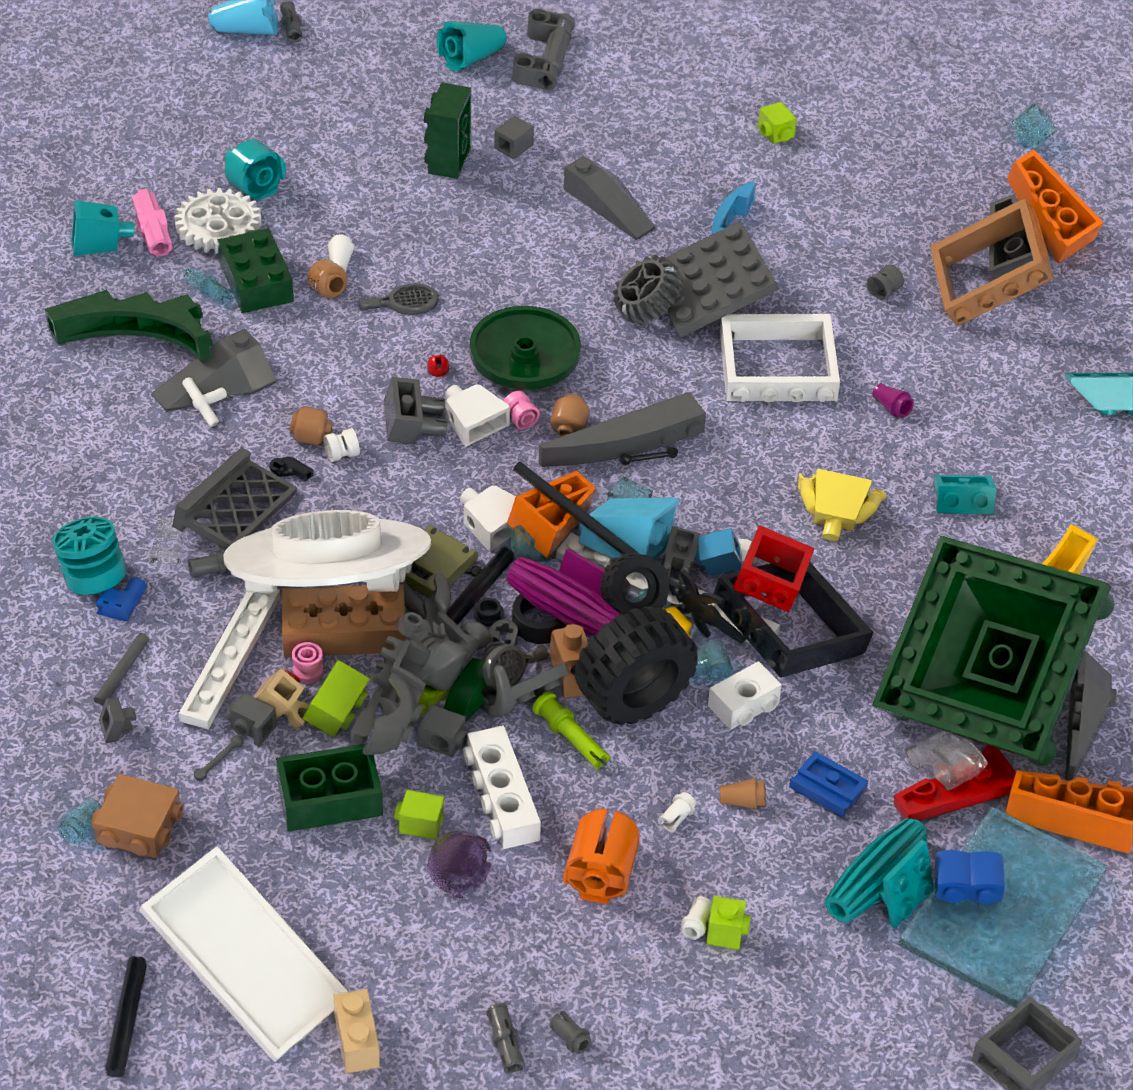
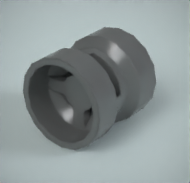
M886 265L879 273L873 274L868 278L866 283L867 289L874 297L881 301L885 300L892 292L897 291L904 285L903 274L896 266Z

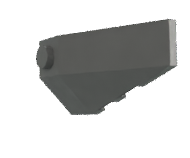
M1084 651L1070 688L1065 780L1067 781L1075 778L1107 716L1108 708L1114 707L1116 702L1117 689L1111 688L1112 675L1086 651Z

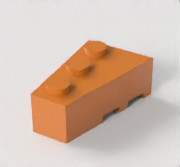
M577 470L548 482L588 513L596 487ZM536 488L515 497L507 521L508 525L546 558L579 523V521Z

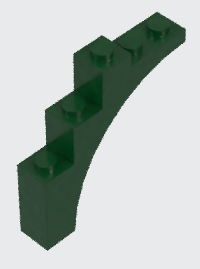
M104 290L45 309L49 331L57 344L96 336L138 335L163 339L177 344L192 352L200 361L211 358L210 347L213 345L209 331H204L201 326L200 319L203 318L202 309L199 303H194L188 294L159 303L157 300L154 301L148 292L118 300L113 298L108 290Z

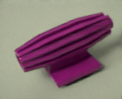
M571 549L565 551L559 571L533 560L519 557L518 560L514 561L507 573V583L532 605L566 625L576 624L582 626L584 633L595 636L600 631L599 628L604 624L608 625L614 621V617L620 615L619 612L601 598V576L604 574L605 569Z

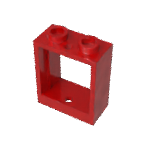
M759 525L733 589L790 612L800 590L814 548ZM754 557L795 573L793 583L751 566Z

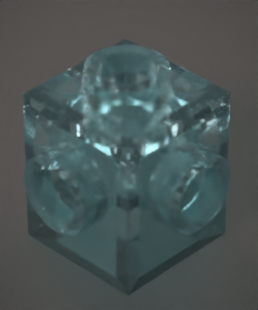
M1036 103L1011 121L1015 130L1013 133L1015 139L1021 145L1026 144L1031 149H1035L1057 132L1050 116Z

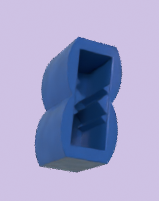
M944 850L936 853L934 868L937 899L949 903H959L970 899L981 904H993L1002 901L1005 889L1002 854L990 851L967 853L958 850Z

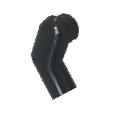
M293 457L274 458L269 464L271 472L279 477L295 475L307 481L314 474L312 468Z

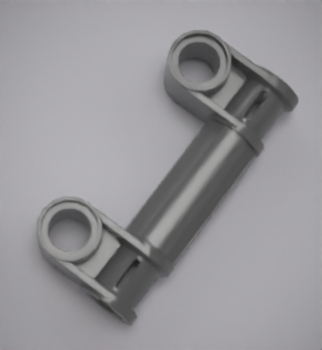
M533 9L528 13V38L547 42L542 57L528 53H519L514 56L513 82L519 85L553 90L556 87V77L560 74L571 40V32L575 27V20L572 16L566 13H556L543 9Z

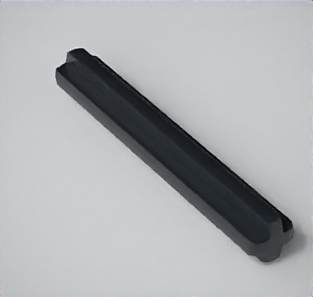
M506 546L501 547L448 608L446 615L456 625L463 620L514 560L512 549H508Z
M131 956L127 962L105 1065L106 1075L110 1077H122L125 1073L147 967L144 957Z

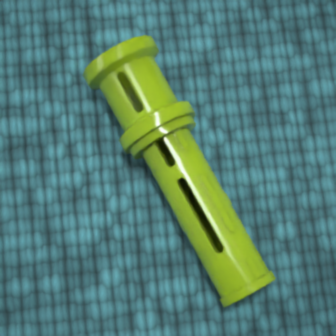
M545 692L537 698L533 704L532 711L538 716L541 715L549 723V728L553 732L561 733L589 761L595 770L604 766L599 759H603L608 763L610 755L574 721L573 712L569 708H564L556 700L557 696L553 692Z

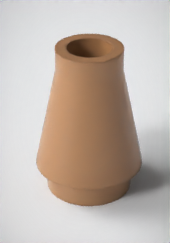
M752 778L728 785H720V804L758 809V806H766L765 780L757 781V778Z

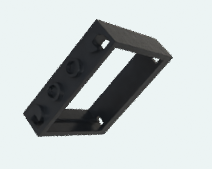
M809 562L798 593L837 637L790 650L744 598L749 595L733 589L740 571L719 576L713 594L723 598L724 601L716 605L780 678L857 657L866 652L874 632L811 562ZM771 563L756 567L793 583L796 575Z

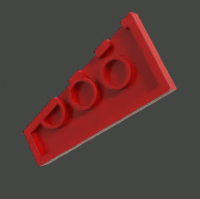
M987 745L984 752L978 755L972 753L964 757L963 763L954 768L947 766L939 771V776L931 780L925 778L895 794L894 805L904 819L909 818V820L922 821L1010 795L1016 771L998 748Z

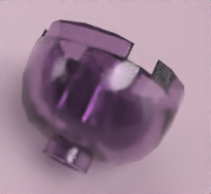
M468 831L448 832L441 836L431 848L427 863L428 874L437 888L459 899L464 898L462 894L469 887L473 886V891H476L488 876L491 863L487 861V852L491 853L490 845L485 838ZM454 875L465 880L469 879L468 883L463 885H454L451 882Z

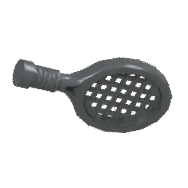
M410 283L393 289L384 298H359V306L361 311L388 307L398 313L418 315L434 309L438 304L439 294L428 285Z
M511 644L499 645L487 656L483 666V677L486 685L490 689L497 691L494 668L498 665L503 666L510 686L517 685L529 663L532 664L548 658V649L545 646H539L524 654L517 646Z

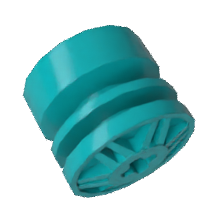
M97 516L84 517L71 521L55 533L52 543L58 561L61 564L60 567L67 589L73 593L82 595L97 594L114 587L125 577L127 567L119 547L113 523L110 520Z

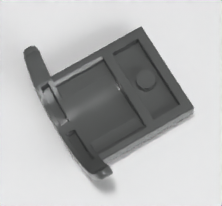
M563 662L511 687L503 666L498 665L494 668L497 694L489 697L482 690L481 693L485 702L480 707L489 716L494 718L511 712L516 705L561 685L562 683L559 678L569 674Z

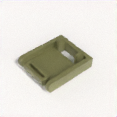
M429 525L424 530L431 538L429 550L412 563V566L430 575V577L424 580L412 572L406 573L405 581L414 590L426 597H429L435 590L433 582L435 574L442 573L449 586H451L478 559V552L471 549L469 551V546L441 530L437 531L432 525Z

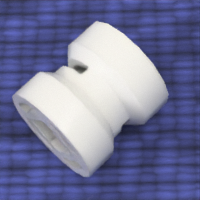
M353 428L343 430L338 435L331 433L323 437L325 451L330 462L339 461L344 456L351 458L360 454L358 439Z

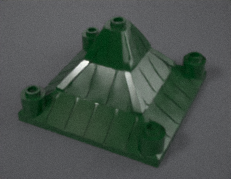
M940 535L872 706L889 713L897 720L906 721L911 719L1023 756L1036 766L1048 765L1057 754L1056 743L1051 738L1054 726L1065 703L1064 701L1074 680V675L1080 665L1095 622L1107 618L1114 610V598L1109 593L1111 586L1107 582Z

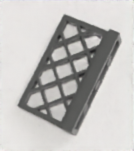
M241 447L176 505L172 527L180 532L188 527L226 550L237 540L255 533L296 494L298 487L251 461V452ZM251 472L260 477V480H247L246 475ZM243 488L244 494L231 495L230 489ZM249 488H263L265 494H251ZM269 488H279L284 493L271 494ZM267 502L268 504L266 509H255L254 503ZM227 503L229 509H214V504ZM233 503H247L249 509H235ZM238 517H251L253 522L239 524ZM211 518L212 524H202L197 519ZM217 518H231L233 524H219ZM235 532L236 538L231 541L222 536L221 533Z

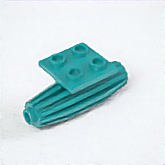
M905 818L878 836L844 870L824 902L827 907L826 910L834 919L836 918L841 923H848L882 899L887 905L890 925L896 929L904 919H908L912 915L914 909L924 899L931 895L934 883L927 846L928 835H926L927 830L923 823L918 820Z

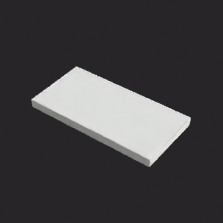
M217 846L141 905L139 909L141 914L274 1062L280 1059L334 1012L333 994L348 992Z

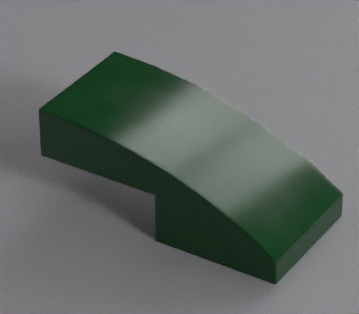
M472 658L454 682L443 709L465 716L466 721L485 702L481 691L487 686L483 677V666L486 660Z

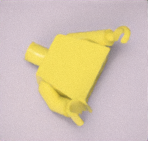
M818 468L817 473L812 474V478H804L802 473H799L798 489L800 490L805 507L809 513L813 514L814 523L824 525L822 537L828 540L838 541L841 529L853 531L856 524L864 523L877 511L881 502L887 498L886 493L879 489H873L869 495L872 482L869 479Z

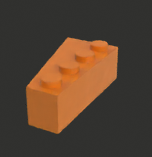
M1034 149L1014 162L1007 181L1019 200L1026 198L1036 212L1044 242L1057 263H1060L1095 240L1104 222Z

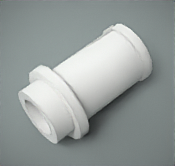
M685 792L675 795L671 806L658 818V823L662 824L666 821L662 827L671 833L675 832L687 815H693L695 812V799Z
M701 896L694 899L688 916L684 917L681 921L684 936L695 940L706 933L707 928L705 924L711 913V900Z

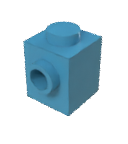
M732 528L698 537L699 549L696 550V560L699 567H704L709 576L741 569L743 564L741 544Z

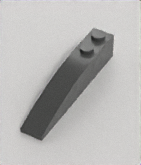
M687 392L539 444V465L541 467L602 462L621 458L624 454L632 456L663 446H671L677 441L688 437L693 438L704 432L706 412L691 393Z

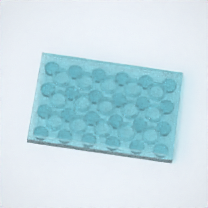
M992 807L961 851L967 853L990 851L1003 855L1005 889L1002 901L993 904H981L968 899L959 903H949L937 899L936 888H934L901 935L898 945L1017 1008L1100 883L1108 865Z

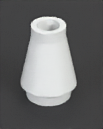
M335 235L328 243L329 258L346 272L354 245L348 236Z

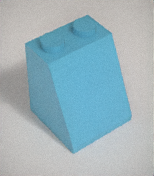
M674 497L610 499L603 505L597 506L589 515L638 553L656 559L666 550L679 499ZM579 524L581 534L578 543L612 558L621 557L622 554L583 524Z

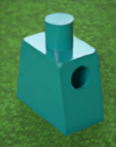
M74 200L71 231L73 256L117 251L118 237H134L133 221H119L117 207Z

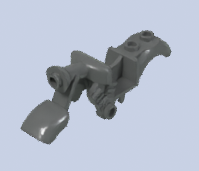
M442 573L435 574L433 581L435 590L423 603L425 620L417 613L408 612L399 620L396 626L402 635L411 640L402 641L390 636L387 637L385 642L392 645L395 650H388L385 647L381 650L384 662H377L375 667L382 671L379 674L373 672L371 675V680L381 686L378 690H375L366 710L360 712L350 736L353 743L357 745L364 744L373 728L371 738L363 748L364 755L383 754L391 750H398L401 742L407 744L414 729V726L409 723L410 721L417 722L424 706L418 702L425 685L440 691L449 690L458 678L463 664L476 650L485 648L491 642V634L484 625L478 622H465L459 628L446 615L450 605L451 591L448 581ZM378 705L385 716L378 718L375 716L374 713Z

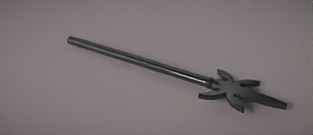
M518 462L513 469L515 473L620 554H640L522 462ZM685 569L679 572L685 586L677 583L667 575L670 579L669 589L672 596H676L678 602L682 603L670 604L668 607L674 606L683 615L691 613L696 627L706 638L711 636L706 625L708 624L709 626L716 627L740 644L746 641V638L725 620L712 605V603L720 604L724 601L723 598L712 593L699 594L695 581Z

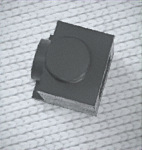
M245 693L242 694L236 703H231L226 711L225 717L231 721V728L240 736L254 738V745L258 747L262 745L277 726L275 707Z

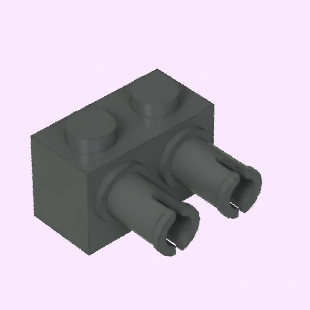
M391 377L384 397L387 440L390 442L416 444L417 438L421 433L445 437L447 432L446 418L423 417V413L442 416L445 410V398L421 396L420 382L417 379Z

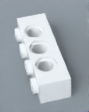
M504 725L468 733L467 747H463V755L466 765L473 766L472 780L475 789H481L483 793L481 796L483 812L485 815H491L490 829L493 838H499L503 849L540 841L541 822Z

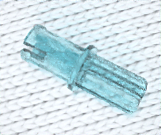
M194 267L185 270L184 280L198 288L202 295H209L221 305L228 302L224 297L231 300L233 296L232 290L218 283L214 276H207Z

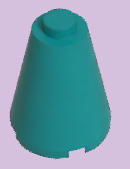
M447 21L443 23V28L437 32L436 45L439 56H444L445 61L448 62L443 64L451 71H460L503 49L507 35L499 25Z

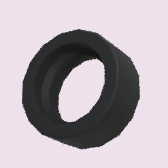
M519 594L512 605V622L518 627V636L527 642L535 644L550 643L552 631L565 628L567 625L558 619L547 623H536L526 619L523 613L536 606Z

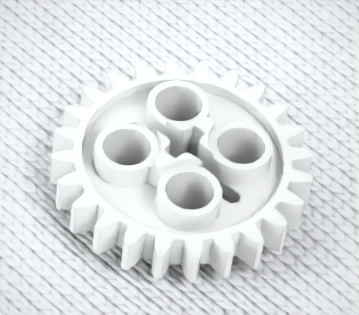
M218 188L216 193L207 189V194L205 195L198 191L197 198L188 196V202H181V208L176 209L177 215H175L176 233L179 234L180 240H186L187 246L194 244V250L204 247L205 253L210 249H214L215 253L218 254L217 239L260 230V226H262L260 207H257L256 201L250 202L249 195L242 197L241 191L232 194V189H228L226 193H222L221 188Z

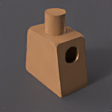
M576 624L556 629L551 634L549 657L552 666L555 667L564 662L569 674L559 678L562 683L559 686L563 698L584 695L576 684L575 674L571 673L572 667H576L577 660H580L579 654L582 648H586L588 645L583 627Z

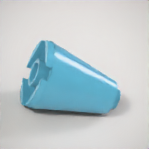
M275 0L226 1L212 7V13H208L210 27L215 28L216 32L257 35L277 34L278 15L274 13L273 5H276Z

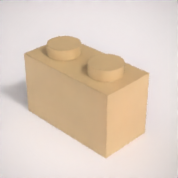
M363 989L333 994L334 1016L345 1072L352 1073L380 1068L379 1043L368 990Z

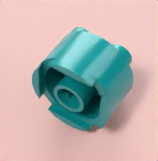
M253 138L244 141L234 149L228 150L225 155V176L227 181L244 195H249L254 200L260 201L276 193L279 189L277 184L280 179L284 180L286 165L283 158L257 139Z

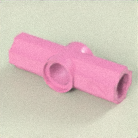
M147 189L138 190L132 196V201L136 212L138 229L142 234L141 237L145 238L150 254L156 257L167 255L172 250V242L168 233L165 212L159 208L154 192H150Z

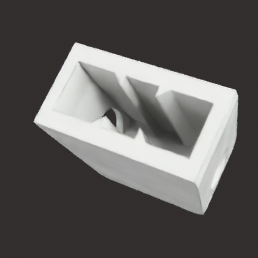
M452 385L446 391V419L465 447L510 425V406L481 385H474L465 390H462L458 385Z
M490 486L480 494L472 488H468L460 497V501L464 504V524L485 548L491 552L518 533L507 524L516 496L497 486Z

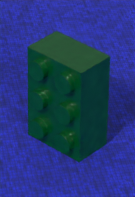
M441 82L438 91L432 94L430 108L427 107L424 113V123H427L424 143L428 145L424 156V163L428 164V174L458 179L471 149V87Z
M269 228L217 239L219 263L241 313L294 302L293 279Z
M367 743L276 758L277 782L287 832L383 816L382 789L374 755L363 754V748Z

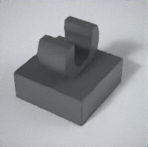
M106 698L99 717L106 743L118 741L121 732L133 730L131 721L137 720L134 708L127 707L122 709L119 698Z

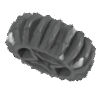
M657 255L651 258L646 256L642 262L637 260L633 267H628L629 270L625 274H621L622 279L615 283L617 288L613 291L615 296L613 302L618 312L632 323L637 322L640 325L645 321L650 324L653 318L660 319L661 314L664 312L668 313L669 307L676 305L674 301L681 297L679 291L683 289V278L678 271V267L664 256L658 257Z

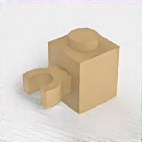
M280 668L263 682L253 697L275 707L276 720L285 714L293 727L300 728L304 724L305 720L298 715V712L304 715L309 704L297 700L304 687Z

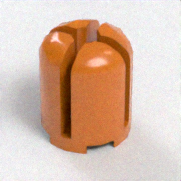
M597 808L586 813L578 823L563 873V880L565 886L568 881L574 889L581 893L580 899L608 904L610 898L619 897L621 894H623V897L625 896L640 843V833L636 823L631 818L615 810L607 837V827L605 826L608 819V809Z

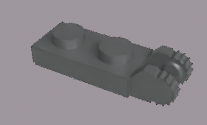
M672 526L662 562L668 576H670L671 568L680 571L685 569L687 572H691L698 546V537H700L701 533ZM679 574V583L685 585L682 577Z

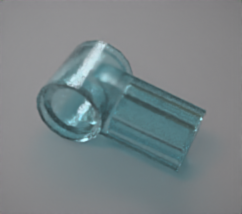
M710 640L704 643L700 649H697L698 664L696 665L694 677L706 675L710 680H715L714 677L722 676L723 679L732 673L733 667L723 641Z

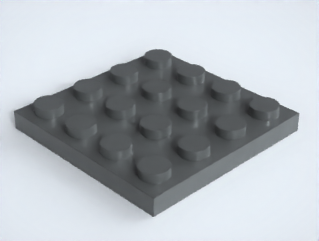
M741 221L729 225L725 229L666 257L678 267V271L683 278V289L679 291L681 297L675 299L676 305L670 306L668 309V315L680 338L779 290L774 277Z

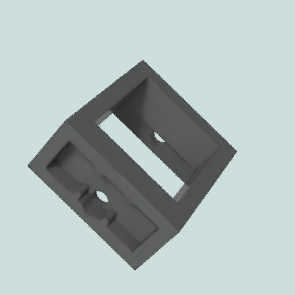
M1029 997L976 1042L971 1061L1005 1090H1041L1077 1058L1082 1039L1078 1037L1071 1027L1065 1026L1054 1017L1046 1006L1039 1004L1032 997ZM1025 1025L1059 1052L1057 1056L1034 1076L1000 1048Z

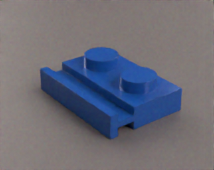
M814 751L800 767L797 775L790 779L789 788L843 818L846 815V811L849 808L851 809L867 789L868 780Z

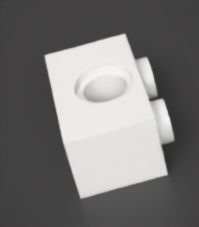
M758 661L710 687L708 707L730 730L739 725L745 726L755 716L764 711L771 712L778 706L782 685Z

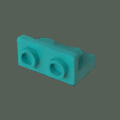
M934 474L933 486L937 494V513H994L996 485L992 476Z

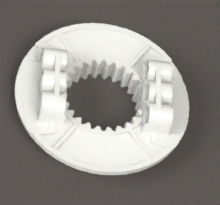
M351 510L317 511L283 519L274 524L272 528L243 537L225 550L223 558L224 564L231 571V574L244 580L247 592H276L278 586H328L360 581L367 582L369 592H396L399 588V582H404L406 573L411 572L413 561L423 556L429 550L431 538L426 531L404 522L379 519L375 515L366 512Z

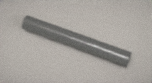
M139 633L94 697L95 703L104 706L106 698H110L149 641L146 634Z

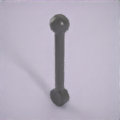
M240 735L233 736L231 743L204 768H198L194 771V778L198 781L204 780L207 776L206 773L235 747L242 746L243 738Z

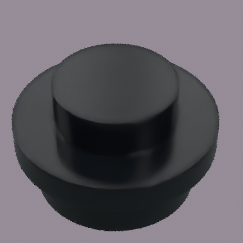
M483 598L474 608L475 620L485 626H492L493 623L502 620L504 617L503 607L494 598Z

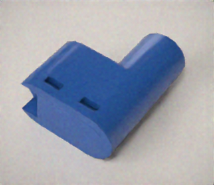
M133 577L128 582L124 591L114 588L103 591L96 602L98 607L97 614L128 621L146 589V583L140 578Z

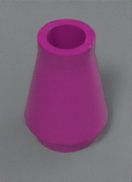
M879 383L872 392L873 398L877 399L894 417H906L913 409L914 400L911 398L910 393Z

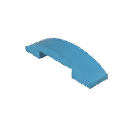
M751 181L737 188L721 203L713 220L712 234L729 226L735 214L746 217L755 201L756 182Z

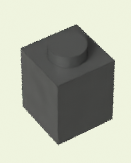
M513 116L494 130V149L512 159H515L534 145V126L517 116Z

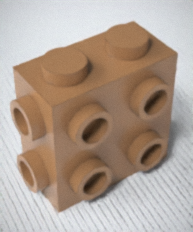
M118 774L113 785L107 787L104 803L100 810L96 809L92 816L91 827L94 828L96 843H100L108 848L115 847L127 850L138 856L157 858L162 847H167L172 833L171 829L174 823L179 822L183 815L184 804L180 802L179 789Z

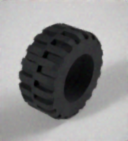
M642 607L641 610L635 608L629 610L625 615L620 614L614 617V621L608 625L604 624L599 628L600 631L595 636H591L587 641V647L582 648L579 654L580 660H577L575 667L576 684L597 713L608 722L625 725V723H638V720L643 718L644 720L651 718L652 714L657 711H663L667 708V704L671 701L674 702L679 697V693L690 684L689 679L694 677L696 665L698 664L697 647L671 613L661 608Z

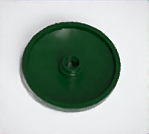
M513 306L495 311L484 317L475 326L470 337V357L475 368L488 380L507 388L532 390L554 385L568 377L574 371L580 359L581 340L576 328L562 315L541 307Z

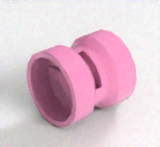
M523 391L512 392L504 399V402L510 406V418H512L513 424L519 430L533 426L538 421L540 412L533 403H530L529 397Z
M312 642L298 644L292 651L293 674L300 679L301 683H315L322 678L324 673L322 649L319 645Z

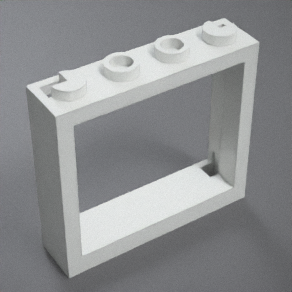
M728 314L721 318L720 342L726 401L825 402L838 400L840 379L830 314ZM732 340H823L828 376L736 377Z

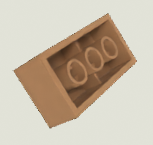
M399 584L398 591L369 592L367 586L282 589L284 657H292L293 649L303 642H312L319 645L323 656L380 654L383 647L388 650H395L392 645L387 644L385 641L390 636L402 641L406 640V637L396 627L399 620L405 615L404 584Z

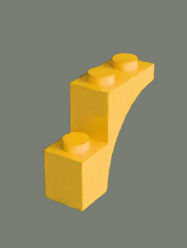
M1070 524L1059 544L1042 564L1080 575L1099 538L1075 524Z

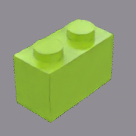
M337 660L302 719L334 737L340 727L347 730L356 715L351 712L353 706L360 708L369 693L364 688L370 678L342 661Z

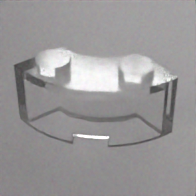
M940 730L908 746L904 751L909 764L913 768H916L921 775L929 774L934 776L949 791L979 775L988 762L979 750L965 737L958 739L951 735L952 733Z

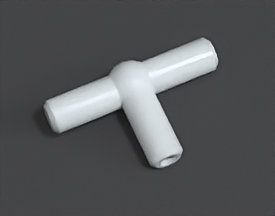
M192 378L184 379L182 385L193 400V406L200 411L209 427L218 425L219 420L209 405L226 398V390L221 387L202 395Z

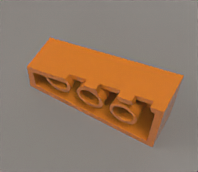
M1017 770L1004 819L1130 854L1133 845V788L1122 787L1119 781L1108 780L1107 784L1104 785L1089 783L1088 778L1076 777L1073 780L1067 781L1061 780L1059 775Z

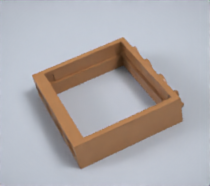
M1026 198L930 246L944 310L955 325H962L1054 279L1038 216ZM1025 228L1033 261L956 299L949 266Z

